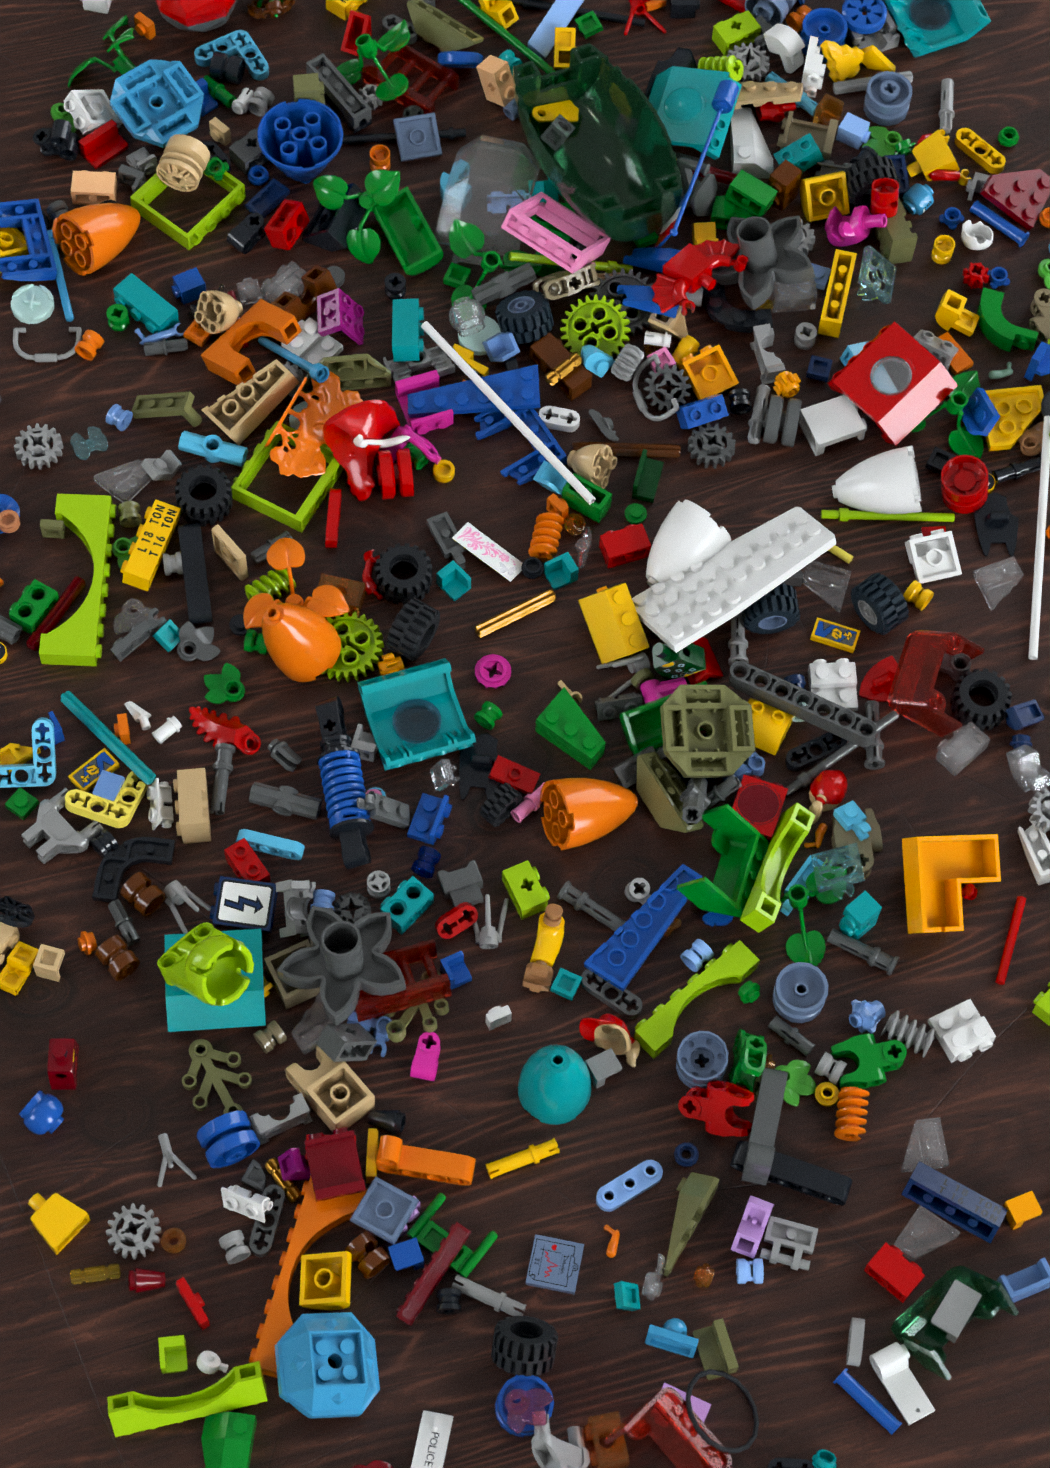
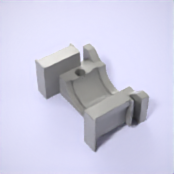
M889 10L887 11L885 24L879 31L863 36V34L855 33L848 29L846 35L852 42L853 47L857 46L859 49L874 45L880 52L898 47L900 39L899 33L896 34L897 25L891 18Z
M770 323L753 326L755 340L750 343L751 350L755 352L760 368L761 382L764 385L774 383L775 377L786 369L784 363L775 356L774 352L764 350L766 347L773 346L775 336L773 328H771Z
M290 879L276 883V892L284 893L286 927L279 929L280 938L300 934L301 937H308L307 906L313 898L316 882H310L309 880L292 881Z
M302 1093L293 1096L294 1103L289 1105L290 1113L283 1120H275L270 1115L261 1116L259 1113L249 1116L252 1121L251 1126L256 1132L260 1145L269 1142V1138L301 1123L306 1125L312 1122L309 1114L310 1109Z

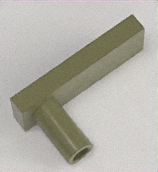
M190 391L137 395L131 411L135 419L182 415L193 427L200 425L202 422V417L192 407L195 396Z

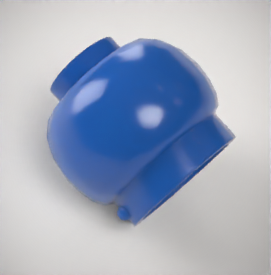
M39 1090L18 1115L24 1119V1125L32 1133L43 1135L48 1131L52 1134L64 1120L61 1116L64 1108L57 1097L52 1094H44Z

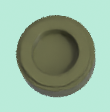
M649 668L641 669L632 677L631 684L635 689L641 690L640 685L645 681L653 680L654 675Z

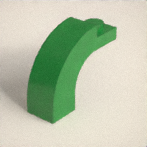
M983 288L977 315L980 316L978 324L985 337L995 346L1010 352L1012 345L1020 349L1033 351L1039 332L1009 323L1001 311L1004 293Z

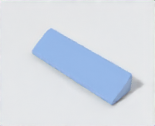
M556 0L528 41V48L538 56L546 59L554 47L555 27L566 28L584 0Z

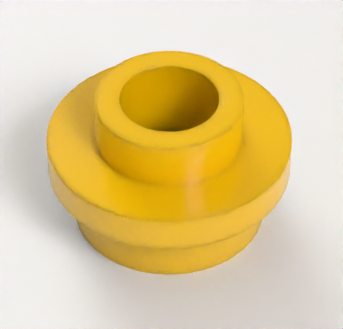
M823 1082L816 1087L815 1099L823 1106H832L838 1101L839 1090L833 1083ZM828 1090L831 1092L832 1095L830 1097H826L823 1094V1091Z

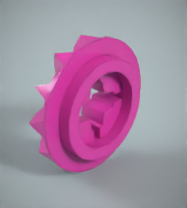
M486 655L477 662L475 676L478 683L483 684L486 688L493 687L497 689L499 686H505L506 682L510 679L511 666L500 655ZM497 666V674L490 678L489 671H492Z

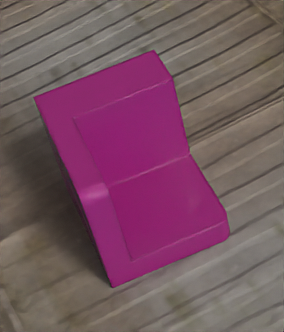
M290 1148L278 1157L283 1181L310 1179L309 1166L307 1167L305 1156L301 1155L299 1148Z

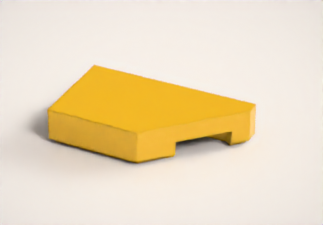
M874 45L861 49L864 52L861 62L868 69L895 72L896 66Z
M9 743L0 749V765L24 764L33 758V747Z

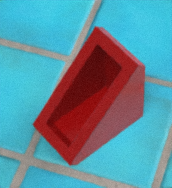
M350 10L341 51L359 56L355 41L362 34L372 35L370 15Z

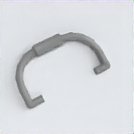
M69 327V332H76V342L74 347L65 354L30 355L23 352L18 344V333H26V328L13 329V346L18 355L27 360L58 362V360L67 359L76 353L74 348L82 340V328Z
M653 354L637 368L633 376V396L639 411L643 412L646 418L652 421H662L677 412L680 407L676 398L671 399L673 408L666 413L654 416L648 412L642 392L638 388V379L642 370L654 361L656 366L661 365L658 355Z

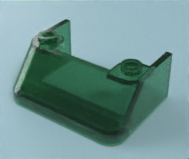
M961 1265L948 1270L891 1326L895 1337L901 1344L906 1346L908 1351L925 1369L948 1381L952 1376L944 1365L947 1355L942 1347L950 1340L946 1338L948 1333L933 1325L931 1319L955 1280L960 1281L982 1295L966 1325L974 1317L982 1320L991 1319L1000 1309L1014 1316L1019 1314L1000 1282Z

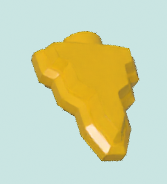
M825 40L820 45L822 54L827 59L826 67L830 71L829 77L834 82L844 81L846 78H853L858 74L860 70L859 64L864 56V52L857 46L851 48L847 44L840 46L836 42Z

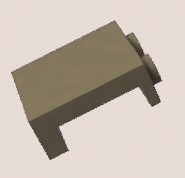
M789 111L788 118L784 117L781 130H785L784 134H779L777 146L781 147L780 150L810 133L818 145L824 160H830L839 120L830 119L829 126L794 119V111Z

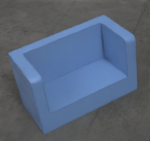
M1045 1257L1041 1258L1037 1264L1009 1276H1005V1274L999 1276L995 1285L1005 1305H1010L1050 1288V1266Z

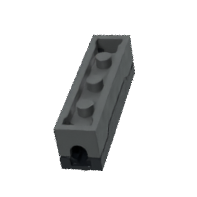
M324 53L306 62L307 74L318 73L319 82L323 81L324 99L354 134L372 124L371 108Z

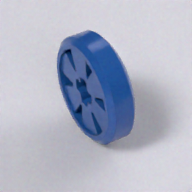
M845 0L841 14L847 21V28L859 34H872L884 26L887 8L882 0Z
M444 51L438 54V64L444 67L476 68L483 61V55L475 52Z

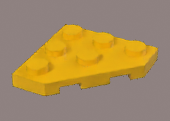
M1041 385L985 391L1001 416L988 436H986L989 451L1011 449L1040 414L1041 403L1044 397Z

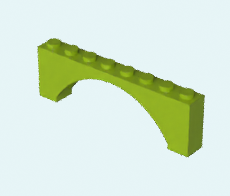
M57 493L56 520L63 521L64 525L73 531L85 544L94 562V575L89 593L79 609L58 628L47 634L41 633L39 648L41 664L97 666V659L102 657V644H99V639L104 637V624H101L102 617H106V604H103L104 597H108V584H105L106 577H110V564L107 563L108 557H112L110 537L114 538L115 532L112 518H116L117 513L116 504L112 503L111 496Z

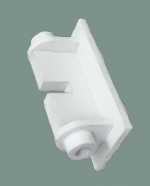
M156 778L147 789V799L150 800L148 819L152 823V830H155L159 824L163 828H170L174 822L173 807L164 806V804L172 803L171 786H169L168 782L159 783V778Z
M238 1185L229 1186L228 1189L221 1188L223 1206L225 1208L248 1216L251 1219L263 1223L266 1222L264 1212L266 1210L270 1211L273 1207V1202L270 1201L269 1197L257 1193L252 1196L251 1191Z

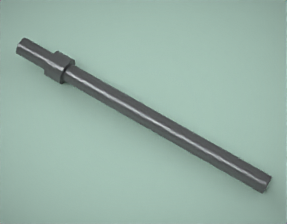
M895 710L875 723L877 725L876 734L899 718ZM868 731L862 732L863 735H870ZM848 742L808 772H802L796 777L797 780L785 787L788 788L787 797L801 787L805 788L812 783L811 780L817 777L819 773L831 767L859 746Z

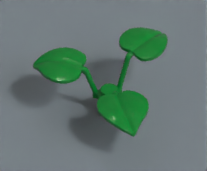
M127 15L111 26L102 38L104 41L109 36L113 42L106 52L109 53L112 48L116 50L119 56L112 61L115 65L111 66L97 57H90L73 71L68 80L69 88L73 78L86 66L94 62L111 69L114 73L118 71L121 75L136 68L119 46L120 43L126 40L134 39L133 27L123 32L117 40L114 38L115 30L118 27L128 25Z
M405 19L384 34L378 43L375 39L372 40L369 34H362L356 39L355 44L358 47L359 60L351 59L337 67V70L350 85L360 79V72L364 70V57L373 59L386 80L376 88V96L379 100H393L406 92L408 88L406 76L397 73L389 79L376 58L377 48L382 52L387 50L396 52L409 42L410 32Z
M382 169L373 170L366 176V191L354 195H345L348 185L338 176L323 175L316 178L313 182L315 193L319 202L325 208L330 210L339 209L344 204V199L358 198L360 205L367 209L359 224V230H350L346 241L348 249L355 258L361 262L372 264L379 253L381 241L373 229H363V225L373 210V206L376 204L386 206L393 202L399 190L400 172Z
M458 219L453 221L449 231V244L453 253L462 259L468 258L471 254L482 257L480 264L484 271L475 287L481 285L487 272L495 271L498 265L501 269L509 272L527 263L509 261L510 252L528 254L520 250H511L505 253L503 261L495 251H488L486 253L484 251L482 253L476 252L484 245L485 237L483 232L471 223ZM530 263L535 274L542 268V264ZM469 285L457 287L451 297L453 310L460 321H464L470 316L481 315L487 306V303L480 307L477 306L470 291L473 288Z
M967 371L952 377L958 386L948 395L949 399L947 402H943L942 405L932 410L925 418L931 417L943 408H946L950 414H957L956 427L958 430H953L948 437L950 449L957 455H971L980 459L983 453L982 436L972 435L966 430V426L961 427V419L964 414L962 410L977 387L981 388L978 371ZM925 418L911 432L923 430L926 426Z
M830 866L815 870L807 877V889L803 885L795 884L780 899L781 904L788 899L791 907L798 909L802 934H793L786 942V953L794 963L804 962L818 966L822 961L826 949L825 940L818 931L806 933L803 908L808 903V896H816L818 901L823 904H833L839 901L846 890V867Z

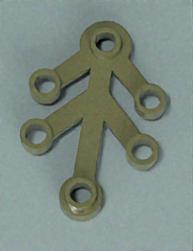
M435 969L426 970L419 981L405 984L406 990L401 991L402 993L393 994V998L396 1001H387L380 1005L381 1015L389 1018L395 1015L396 1010L408 1007L399 1020H392L386 1025L387 1037L391 1041L401 1042L404 1039L406 1027L418 1010L423 1018L422 1025L424 1031L431 1033L437 1029V1020L432 1016L426 1001L430 993L435 1001V1013L437 1015H446L449 1012L448 1001L443 998L440 990L444 985V978L439 971ZM419 990L417 995L407 997V993Z
M198 1039L192 1042L189 1047V1056L192 1062L188 1074L182 1078L183 1087L186 1090H193L197 1086L196 1077L201 1065H203L206 1071L199 1094L193 1098L194 1108L198 1111H203L207 1108V1099L213 1085L225 1107L224 1114L229 1113L231 1109L243 1111L239 1104L233 1102L222 1080L237 1084L240 1088L246 1089L252 1084L251 1075L247 1072L237 1074L216 1068L212 1060L227 1063L231 1068H237L241 1064L240 1054L234 1051L224 1053L214 1050L212 1044L205 1039ZM199 1047L205 1048V1051L201 1054L196 1052ZM231 1057H237L238 1061L236 1063H231L229 1059ZM247 1077L249 1081L243 1084L240 1082L241 1078ZM187 1079H193L194 1083L192 1085H186L185 1081ZM199 1099L205 1101L202 1106L196 1105Z

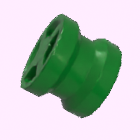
M113 304L107 309L106 314L109 327L118 332L127 329L130 323L127 308L122 304Z
M485 701L482 704L481 711H477L474 714V719L483 728L492 730L495 726V721L500 720L503 713L495 704Z

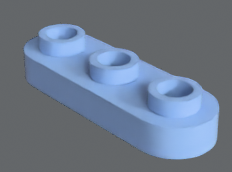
M646 1160L602 1186L596 1195L598 1207L606 1212L614 1211L654 1187L662 1178L663 1170L661 1165L655 1160ZM651 1168L655 1173L649 1175L646 1173V1170ZM627 1181H632L634 1183V1186L629 1188L625 1185V1183ZM608 1193L612 1194L613 1199L606 1200L604 1195Z

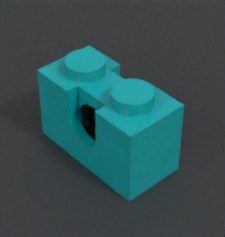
M865 890L845 907L844 917L839 923L840 930L849 937L856 940L860 939L876 925L882 906Z

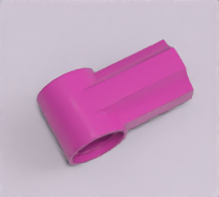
M684 677L663 682L653 679L643 682L640 685V689L646 704L672 694L679 685H687Z

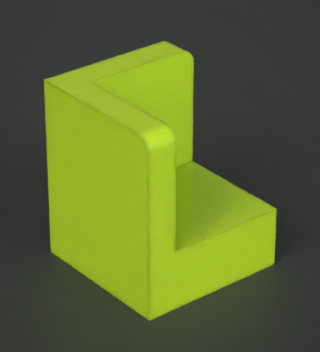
M184 1335L158 1338L162 1374L187 1371V1349Z

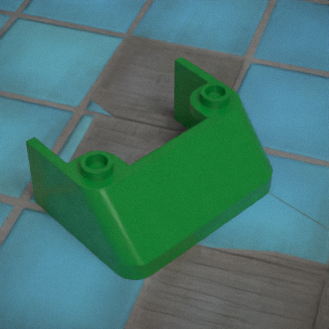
M726 804L703 811L702 819L714 829L711 840L712 846L721 854L713 883L708 878L703 877L678 884L676 889L701 910L741 918L769 847V842L730 805Z

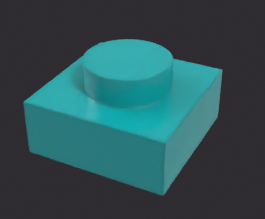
M169 619L153 637L169 652L180 642V629Z
M560 968L550 991L572 1001L583 977Z
M624 1281L614 1283L617 1309L628 1311L641 1309L638 1284Z

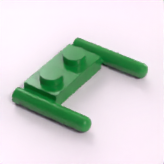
M443 1193L436 1195L407 1232L409 1238H417L418 1244L432 1255L440 1249L442 1239L444 1237L447 1238L449 1235L448 1232L432 1220L430 1221L446 1200V1196ZM490 1231L474 1253L467 1246L463 1245L451 1263L450 1268L458 1272L462 1277L467 1278L498 1238L497 1233Z

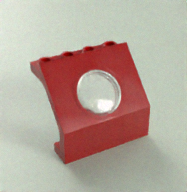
M895 321L891 325L884 326L879 331V334L872 341L867 342L860 353L850 358L848 364L842 370L836 372L832 380L827 383L833 391L848 397L868 415L883 432L881 436L885 442L895 446L958 386L943 364Z

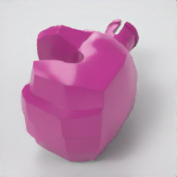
M834 206L829 213L824 229L830 244L837 247L849 246L864 240L869 235L871 228H885L887 226V216H885L886 214L871 215L867 206H857L854 208L851 216H843L838 208Z

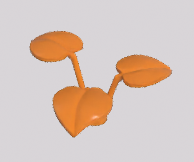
M280 538L271 545L267 551L268 564L276 570L287 568L291 595L286 598L285 603L304 606L317 612L322 617H334L349 612V607L342 592L332 585H322L315 588L312 597H307L305 602H303V598L295 594L291 567L303 565L305 561L303 547L299 542L291 538ZM268 593L253 596L247 602L244 609L245 629L262 627V619L266 609L271 605L282 602L279 599L273 601L272 596Z

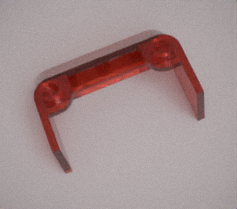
M915 630L911 632L906 638L888 695L890 708L940 737L961 728L963 723L944 713L946 700L939 691L934 689L945 652L950 655L965 653L970 659H973L983 654L985 649L955 632Z
M665 1387L658 1391L630 1414L604 1440L606 1445H608L625 1433L629 1438L636 1441L643 1439L649 1434L677 1468L732 1467V1458L729 1453L721 1452L710 1446L695 1431L687 1413L686 1401L671 1387ZM693 1411V1415L701 1430L712 1441L723 1446Z

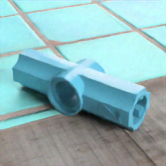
M188 431L182 432L178 445L179 450L203 456L210 463L221 461L242 467L246 462L248 453L247 447L222 441L217 435L203 436Z

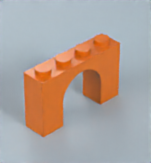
M260 299L205 350L201 357L209 371L235 385H239L252 379L256 373L250 359L239 353L244 343L257 337L268 336L288 345L302 330L294 315Z

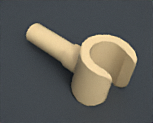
M562 680L558 681L557 684L561 689L565 687L571 697L577 698L581 703V693L577 691L572 692Z

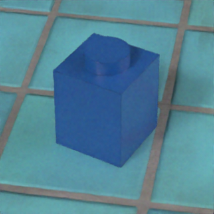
M196 267L173 276L174 286H171L172 292L176 299L180 298L183 305L199 299L201 292L206 291L205 282Z

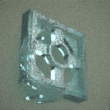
M870 245L864 247L858 283L862 286L859 287L857 296H863V301L879 299L882 303L888 304L891 303L897 267ZM877 270H880L882 279L879 278ZM869 271L873 274L874 283L869 279ZM882 282L885 283L884 290L880 289Z
M857 843L811 855L819 893L832 890L834 896L841 900L843 899L844 892L849 897H852L855 891L854 883L865 881ZM838 864H841L842 866L838 869L831 868L832 866H837ZM855 865L851 874L843 876V871L847 867ZM831 872L835 874L836 878L828 880L822 874Z

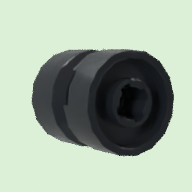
M215 51L210 63L209 76L218 80L226 78V81H229V83L239 85L245 72V58L239 56H231L229 58L227 53Z

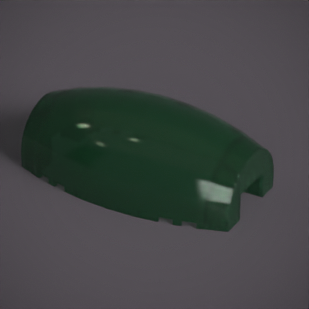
M590 43L571 49L570 66L568 68L542 76L533 60L513 66L515 101L525 137L541 170L567 204L590 225L616 241H633L646 237L667 223L676 212L681 201L682 181L680 178V168L677 166V157L675 152H673L672 142L655 108L630 77L627 79L622 74V69L618 65L614 67L608 61L609 57ZM571 100L579 109L578 121L570 122L576 128L555 151L540 138L552 122L536 121L532 116V110L536 106Z

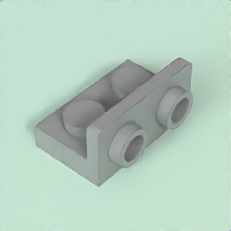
M921 329L914 336V339L935 356L948 371L952 359L957 354L959 348L949 341L936 337L932 332Z

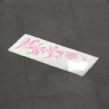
M467 522L452 537V539L510 582L521 572V561Z

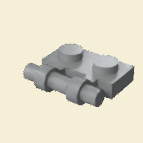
M770 1216L763 1242L773 1244L772 1250L762 1248L759 1258L767 1259L769 1263L775 1265L777 1262L791 1266L790 1269L797 1271L798 1269L808 1271L811 1261L801 1259L802 1253L812 1255L818 1228ZM780 1247L795 1250L794 1256L779 1253Z

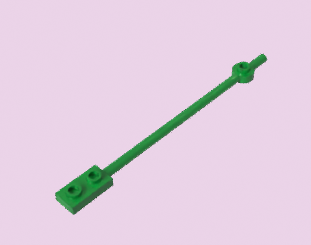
M457 0L547 73L552 79L550 81L552 85L558 89H561V87L565 88L580 101L585 97V94L573 85L570 80L552 68L472 1Z

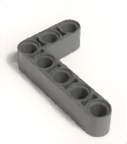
M765 1067L762 1073L741 1181L764 1186L767 1184L775 1153L774 1144L788 1072Z

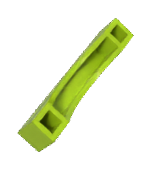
M795 803L781 814L740 918V921L758 933L769 927L776 920L781 907L780 891L785 874L795 853L808 835L815 818V814L799 803Z
M741 940L734 945L730 943L722 951V956L717 960L715 958L711 959L704 967L706 970L700 975L698 973L694 974L688 980V985L684 989L678 988L670 996L671 1000L665 1005L663 1003L658 1005L652 1012L653 1016L648 1020L642 1019L635 1026L634 1039L639 1042L640 1046L653 1059L671 1044L676 1022L682 1011L693 999L714 987L741 983L758 968L760 960Z
M259 1361L233 1367L225 1377L215 1384L189 1395L155 1397L131 1391L107 1397L108 1414L115 1437L131 1435L144 1430L156 1429L161 1426L181 1423L186 1420L206 1417L224 1411H232L237 1408L268 1401L266 1385Z

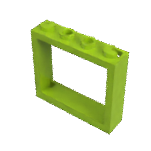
M227 171L224 172L223 179L220 181H216L211 175L207 176L230 193L188 233L149 206L168 187L159 179L156 173L130 197L131 206L139 211L140 216L187 250H190L195 245H198L208 232H212L223 218H227L231 210L245 200V184Z
M276 421L270 430L267 429L262 443L256 445L250 461L247 460L244 463L239 477L233 479L234 483L231 486L232 498L302 533L344 468L336 461L328 445L322 444L320 449L329 465L326 468L325 474H322L296 515L247 491L246 489L269 457L271 449L276 447L278 442L282 440L281 434H276L270 445L265 447L279 422ZM282 423V427L286 431L293 432L296 430ZM292 434V436L296 438L298 434ZM287 437L290 440L287 443L296 447L294 440Z

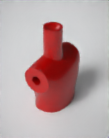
M770 101L762 106L755 107L759 121L780 122L785 117L784 111L795 110L796 104L792 102L773 105Z

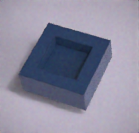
M812 355L806 377L827 382L833 360Z

